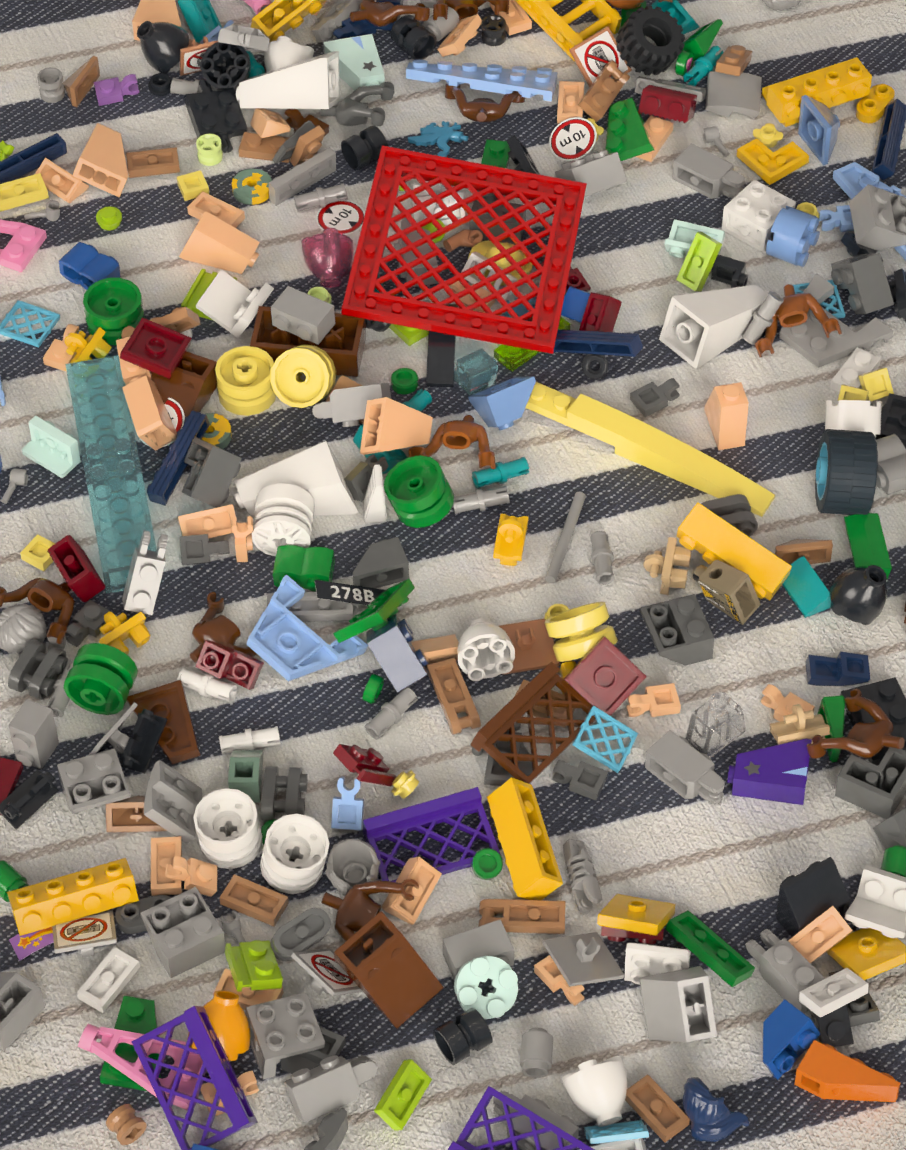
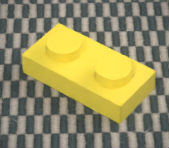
M40 173L0 184V212L49 198L47 188Z

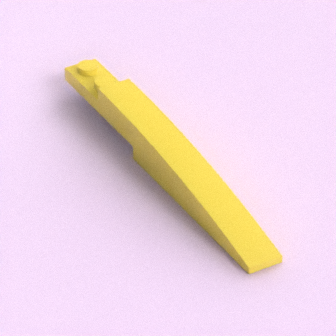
M538 382L534 385L525 408L615 446V454L717 498L736 494L745 495L751 506L750 512L763 517L775 499V494L742 474L626 413L581 393L576 399Z

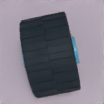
M826 429L823 432L818 448L815 472V499L820 513L867 515L871 510L876 490L878 469L877 442L872 432Z

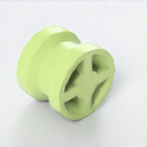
M210 133L200 136L196 141L198 161L206 166L219 164L223 158L220 137Z

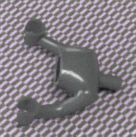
M383 82L375 86H362L344 98L338 106L321 109V116H336L337 122L345 126L366 124L369 117L373 126H382L385 120V111L380 107L370 109L368 103L360 101L369 95H381L382 100H391L394 95V85L391 82Z

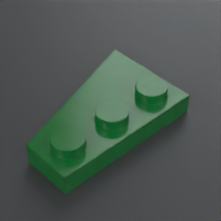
M633 98L616 102L610 105L605 150L608 151V154L618 152L620 161L654 151L638 106Z
M410 578L386 589L367 605L368 608L352 617L349 620V625L339 628L333 634L338 643L370 628L373 631H377L388 624L387 619L399 611L397 607L405 604L409 600L408 595L415 589Z
M130 996L123 997L114 1029L146 1034L157 1028L154 1000ZM127 1043L118 1044L115 1050L118 1056L131 1063L137 1061L138 1055L133 1045ZM153 1053L148 1055V1057L158 1060L159 1054ZM104 1061L100 1074L101 1084L147 1091ZM151 1062V1064H152V1066H153V1068H154V1070H155L156 1064H154V1063Z

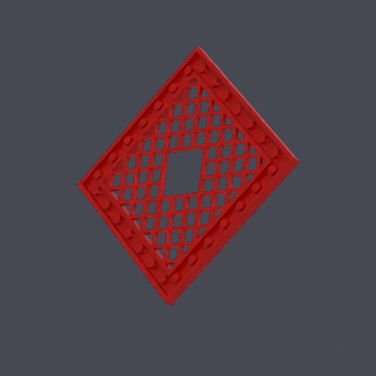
M382 146L341 314L553 354L587 183ZM416 179L421 186L411 190L405 182ZM440 183L447 190L437 195L431 187ZM401 186L406 193L397 197L399 187ZM466 188L473 195L462 199L457 191ZM426 190L432 198L421 202L416 194ZM493 193L498 200L488 204L483 196ZM452 195L457 203L447 207L441 199ZM411 198L416 206L406 210L400 202ZM519 198L524 205L514 209L508 201ZM478 200L483 208L473 212L467 204ZM436 202L442 210L432 215L426 207ZM542 202L550 210L540 214L534 206ZM503 204L509 212L499 217L493 209ZM396 206L401 213L392 217ZM462 207L468 215L458 220L452 212ZM529 209L535 217L525 222L519 214ZM421 210L427 218L417 223L411 214ZM488 212L494 220L484 225L478 216ZM554 214L552 226H550L545 218ZM447 215L453 223L442 227L437 219ZM514 217L520 225L509 229L504 221ZM406 218L412 226L401 230L395 222ZM473 220L501 253L459 273L432 240ZM540 222L546 230L536 234L530 226ZM432 223L437 231L427 235L421 227ZM499 225L504 230V233L495 237L489 229ZM391 226L393 230L396 232V234L388 237L389 229ZM524 229L530 235V238L521 242L515 234ZM416 230L422 238L412 243L406 235ZM550 234L548 245L546 246L541 238ZM510 237L516 245L506 250L500 241ZM401 238L407 246L397 251L391 242ZM536 242L542 250L531 254L526 246ZM427 243L433 251L422 255L417 247ZM386 246L392 254L383 258ZM521 250L527 258L516 262L510 254ZM412 251L417 259L407 264L401 255ZM545 255L544 265L542 267L536 259ZM438 256L443 264L433 268L427 260ZM505 257L511 266L501 270L495 262ZM396 258L402 267L391 271L385 263ZM531 262L537 271L527 275L521 267ZM422 263L428 272L418 276L412 268ZM490 265L496 273L486 278L480 270ZM381 267L385 271L386 275L378 278L379 270ZM448 268L454 277L444 281L438 273ZM516 270L522 278L512 283L506 275ZM407 271L413 279L402 284L396 276ZM475 273L480 282L470 286L464 278ZM541 275L538 288L532 279ZM433 276L439 284L428 289L423 280ZM501 278L507 286L497 291L491 282ZM391 279L397 287L386 292L381 283ZM459 281L465 289L455 294L449 285ZM527 283L533 291L523 296L517 287ZM418 284L423 292L413 297L407 289ZM486 286L492 294L481 299L475 290ZM444 289L450 297L439 302L433 294ZM512 291L518 299L508 304L502 295ZM402 292L406 298L394 295ZM470 294L476 302L466 307L460 298ZM537 296L534 309L528 300ZM428 297L433 303L420 300ZM497 299L503 307L492 312L486 303ZM455 302L459 308L446 305ZM523 304L529 312L519 317L512 308ZM478 307H481L485 311V313L473 310ZM507 311L511 317H505L500 315Z

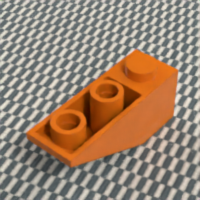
M814 1040L796 1070L794 1085L822 1099L896 1102L901 1083L887 1073H880L868 1067L857 1058H850L838 1052L836 1048L829 1044H822Z

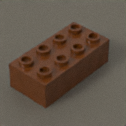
M259 306L250 346L266 351L273 358V362L291 348L300 345L317 346L324 350L333 360L336 375L358 377L366 341L365 319L335 313V325L318 345L273 326L271 307Z

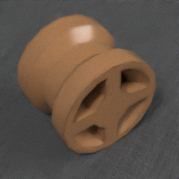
M130 1104L118 1107L106 1120L107 1128L112 1132H116L117 1140L122 1145H129L142 1136L147 1127L146 1122L142 1118L136 1117L135 1109Z

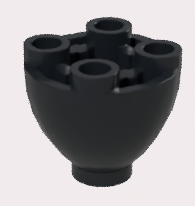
M145 21L137 30L141 50L147 62L160 73L167 74L171 68L180 62V49L187 48L189 45L187 31L172 23H151L150 21Z
M216 42L207 49L202 57L200 69L202 70L203 77L213 87L219 90L237 89L240 82L249 78L251 62L243 46Z
M870 565L868 567L850 568L841 573L832 581L830 587L832 611L853 622L863 625L871 624L882 612L887 599V576L884 570L879 566Z

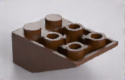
M186 351L170 379L153 372L151 380L155 383L163 403L165 404L168 398L174 399L182 407L186 418L191 411L200 413L217 388L215 373L217 362Z
M382 911L334 951L335 961L396 1029L444 988L403 934Z

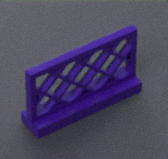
M478 787L363 820L365 841L374 848L377 858L380 860V879L389 881L386 871L391 863L404 868L406 863L394 858L400 846L415 852L413 858L422 855L434 861L432 867L442 873V875L471 867L472 859L477 853L471 850L477 838L489 843L490 849L500 854L481 802L482 797ZM477 812L480 823L476 830L461 823L466 815ZM445 822L453 826L448 838L433 832L436 824ZM482 827H483V830H484L485 834H483V833L480 832L481 829H482ZM457 829L472 835L467 847L452 841ZM415 830L425 835L419 847L404 840L408 832ZM429 837L444 844L438 856L423 849ZM388 839L396 843L391 854L388 855L378 850L376 841ZM448 846L463 853L459 861L452 863L442 858Z
M193 1006L184 1011V1014L131 1041L181 1150L192 1149L185 1137L189 1125L204 1129L198 1145L210 1147L232 1134L258 1123L204 1007ZM184 1022L189 1031L186 1045L171 1041L174 1028ZM167 1032L165 1038L159 1036ZM152 1039L164 1042L158 1060L148 1057L143 1047L144 1043ZM193 1041L197 1049L192 1048ZM169 1044L184 1049L179 1067L164 1062ZM190 1052L201 1056L203 1064L199 1074L184 1069ZM151 1062L154 1063V1064H156L155 1070H154V1068H153ZM162 1066L177 1071L171 1089L161 1086L158 1079ZM206 1071H208L210 1078L205 1077ZM182 1074L198 1078L192 1096L177 1091ZM203 1080L214 1084L217 1092L213 1103L198 1099ZM165 1092L170 1093L168 1099H167V1096L165 1095ZM175 1096L191 1100L185 1118L177 1116L173 1112L172 1105ZM220 1099L224 1107L218 1106ZM196 1103L211 1107L206 1125L191 1121ZM219 1110L227 1113L233 1126L224 1131L211 1128L216 1111ZM178 1121L183 1122L182 1129ZM210 1132L216 1134V1135H214V1136L208 1138Z
M490 1086L486 1089L457 1141H452L448 1150H486L489 1148L490 1150H496L495 1147L512 1142L513 1150H519L518 1140L534 1136L536 1149L542 1150L539 1135L552 1131L557 1135L560 1147L553 1150L595 1149ZM494 1096L502 1101L505 1115L489 1119L486 1107ZM509 1106L516 1109L517 1112L510 1113ZM523 1115L529 1117L532 1131L516 1136L512 1118ZM483 1116V1121L478 1122L480 1117ZM507 1120L510 1138L494 1142L490 1124ZM536 1122L545 1128L537 1130ZM485 1126L488 1144L476 1147L467 1142L473 1129ZM563 1138L572 1144L564 1146Z

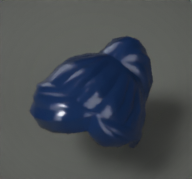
M691 1077L687 1079L683 1085L684 1094L682 1100L686 1115L691 1121V1134L695 1140L717 1142L727 1138L740 1126H749V1120L745 1114L731 1112L724 1104V1097H713L709 1088L700 1078Z

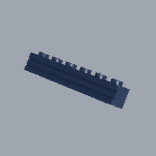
M899 99L886 106L872 172L882 180L894 175L903 138L906 105Z
M56 133L0 161V184L13 181L39 168L45 158L53 161L67 154L66 142Z
M558 329L554 352L635 357L641 351L643 345L639 334Z
M191 411L189 416L185 418L182 429L177 432L176 440L170 445L167 456L162 459L160 469L155 472L154 480L147 487V494L151 502L166 506L188 465L184 462V459L194 437L202 439L210 425L206 414Z

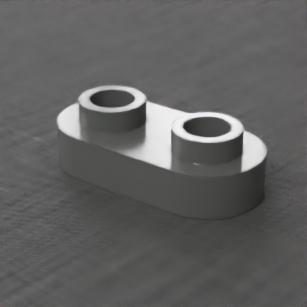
M156 895L118 907L115 913L117 927L126 934L147 931L141 917V912L171 897ZM129 913H135L133 916H126Z

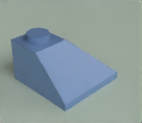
M804 95L801 97L798 134L824 166L828 164L836 144L840 121L837 115L833 114L826 105Z
M534 376L513 377L468 396V399L488 427H498L499 430H504L513 426L514 420L522 417L536 380Z

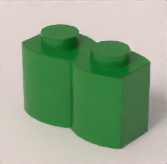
M278 546L273 569L274 586L279 587L283 577L288 575L300 587L316 592L315 580L332 582L335 566L334 550L324 547Z

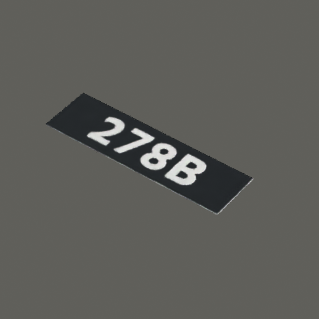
M315 580L317 599L368 605L385 591L384 589Z

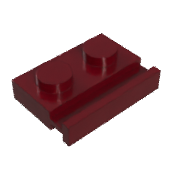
M339 744L333 752L350 772L359 774L357 776L358 781L391 787L392 782L397 777L394 774L387 773L389 768L382 761L384 759L383 756L373 748L364 749L357 745Z

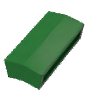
M868 513L867 515L854 514L844 516L845 528L855 567L879 566L884 570L888 579L892 566L879 514Z

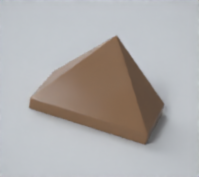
M92 56L62 83L72 106L78 107L94 85V82L99 78L98 57Z
M794 539L777 545L775 555L789 565L802 556L807 559L809 564L831 562L833 543L832 540Z
M133 796L106 804V832L167 830L144 815L145 796Z

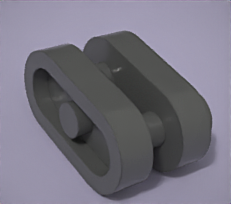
M736 494L701 503V505L748 537L752 536L758 528V523L754 514L750 512L751 506L745 495Z
M32 639L13 666L8 678V687L15 691L23 692L29 686V695L40 700L50 696L54 690L55 681L63 673L69 660L66 657V651L52 647L45 653V643Z
M265 767L261 799L262 821L273 820L275 812H282L285 815L305 814V798H301V792H307L308 774H302V768L289 767L288 776H279L278 767ZM278 788H287L286 801L277 800Z
M310 908L281 926L270 941L275 958L280 961L293 960L291 955L294 952L306 951L319 943L330 929L331 921L328 914L320 908Z

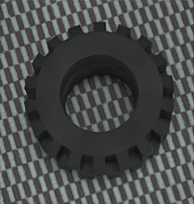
M646 6L645 9L641 7L636 12L634 11L620 28L619 35L616 37V42L619 43L617 51L622 53L620 57L628 62L626 65L629 68H635V72L641 73L642 71L645 75L649 76L651 73L659 75L671 66L683 50L685 45L683 43L685 35L681 33L683 28L677 24L678 20L675 17L672 18L670 16V12L667 10L663 12L657 6L655 9L652 6ZM645 36L652 39L656 45L651 44Z

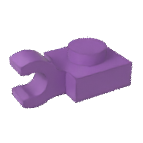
M136 74L125 76L121 82H119L118 77L94 82L99 106L121 102L124 95H136L139 93Z

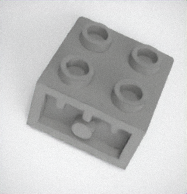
M306 993L246 1007L245 1014L248 1018L251 1035L250 1045L263 1080L275 1077L276 1065L280 1063V1059L325 1047V1040Z

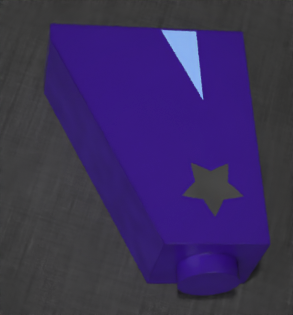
M802 739L737 754L735 766L729 765L727 783L733 784L732 796L803 805L810 758L806 745L811 744L812 739Z

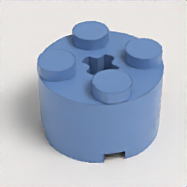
M789 206L782 208L770 231L774 234L773 241H767V255L796 266L804 267L809 257L808 250L810 246H815L819 239L820 232L816 229L820 219Z

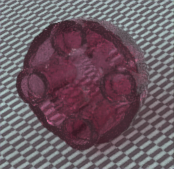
M327 228L321 234L302 239V253L308 269L320 280V284L323 287L333 288L339 286L341 278L345 275L353 260V240L344 234L338 233V230L335 228Z

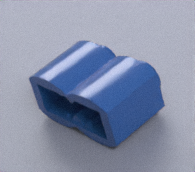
M78 242L59 260L60 274L70 282L81 285L86 290L99 280L121 278L120 266L114 257L98 253L94 246Z

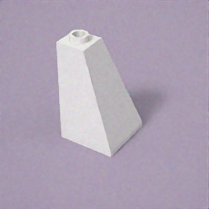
M339 51L326 53L240 82L236 89V99L240 101V108H331L340 102Z
M757 285L675 295L671 298L659 340L695 369H698L742 339V334L753 319L752 314L755 310H759L768 294Z
M327 441L235 481L238 493L234 494L240 509L246 508L251 517H255L256 497L260 490L277 483L296 485L308 491L314 499V516L354 515L358 513L354 498L344 480V471Z

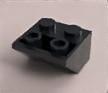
M831 857L822 862L816 861L812 863L804 872L797 876L791 875L780 884L776 919L791 937L795 936L832 906H834L843 919L845 918V914L849 909L850 898L836 864Z

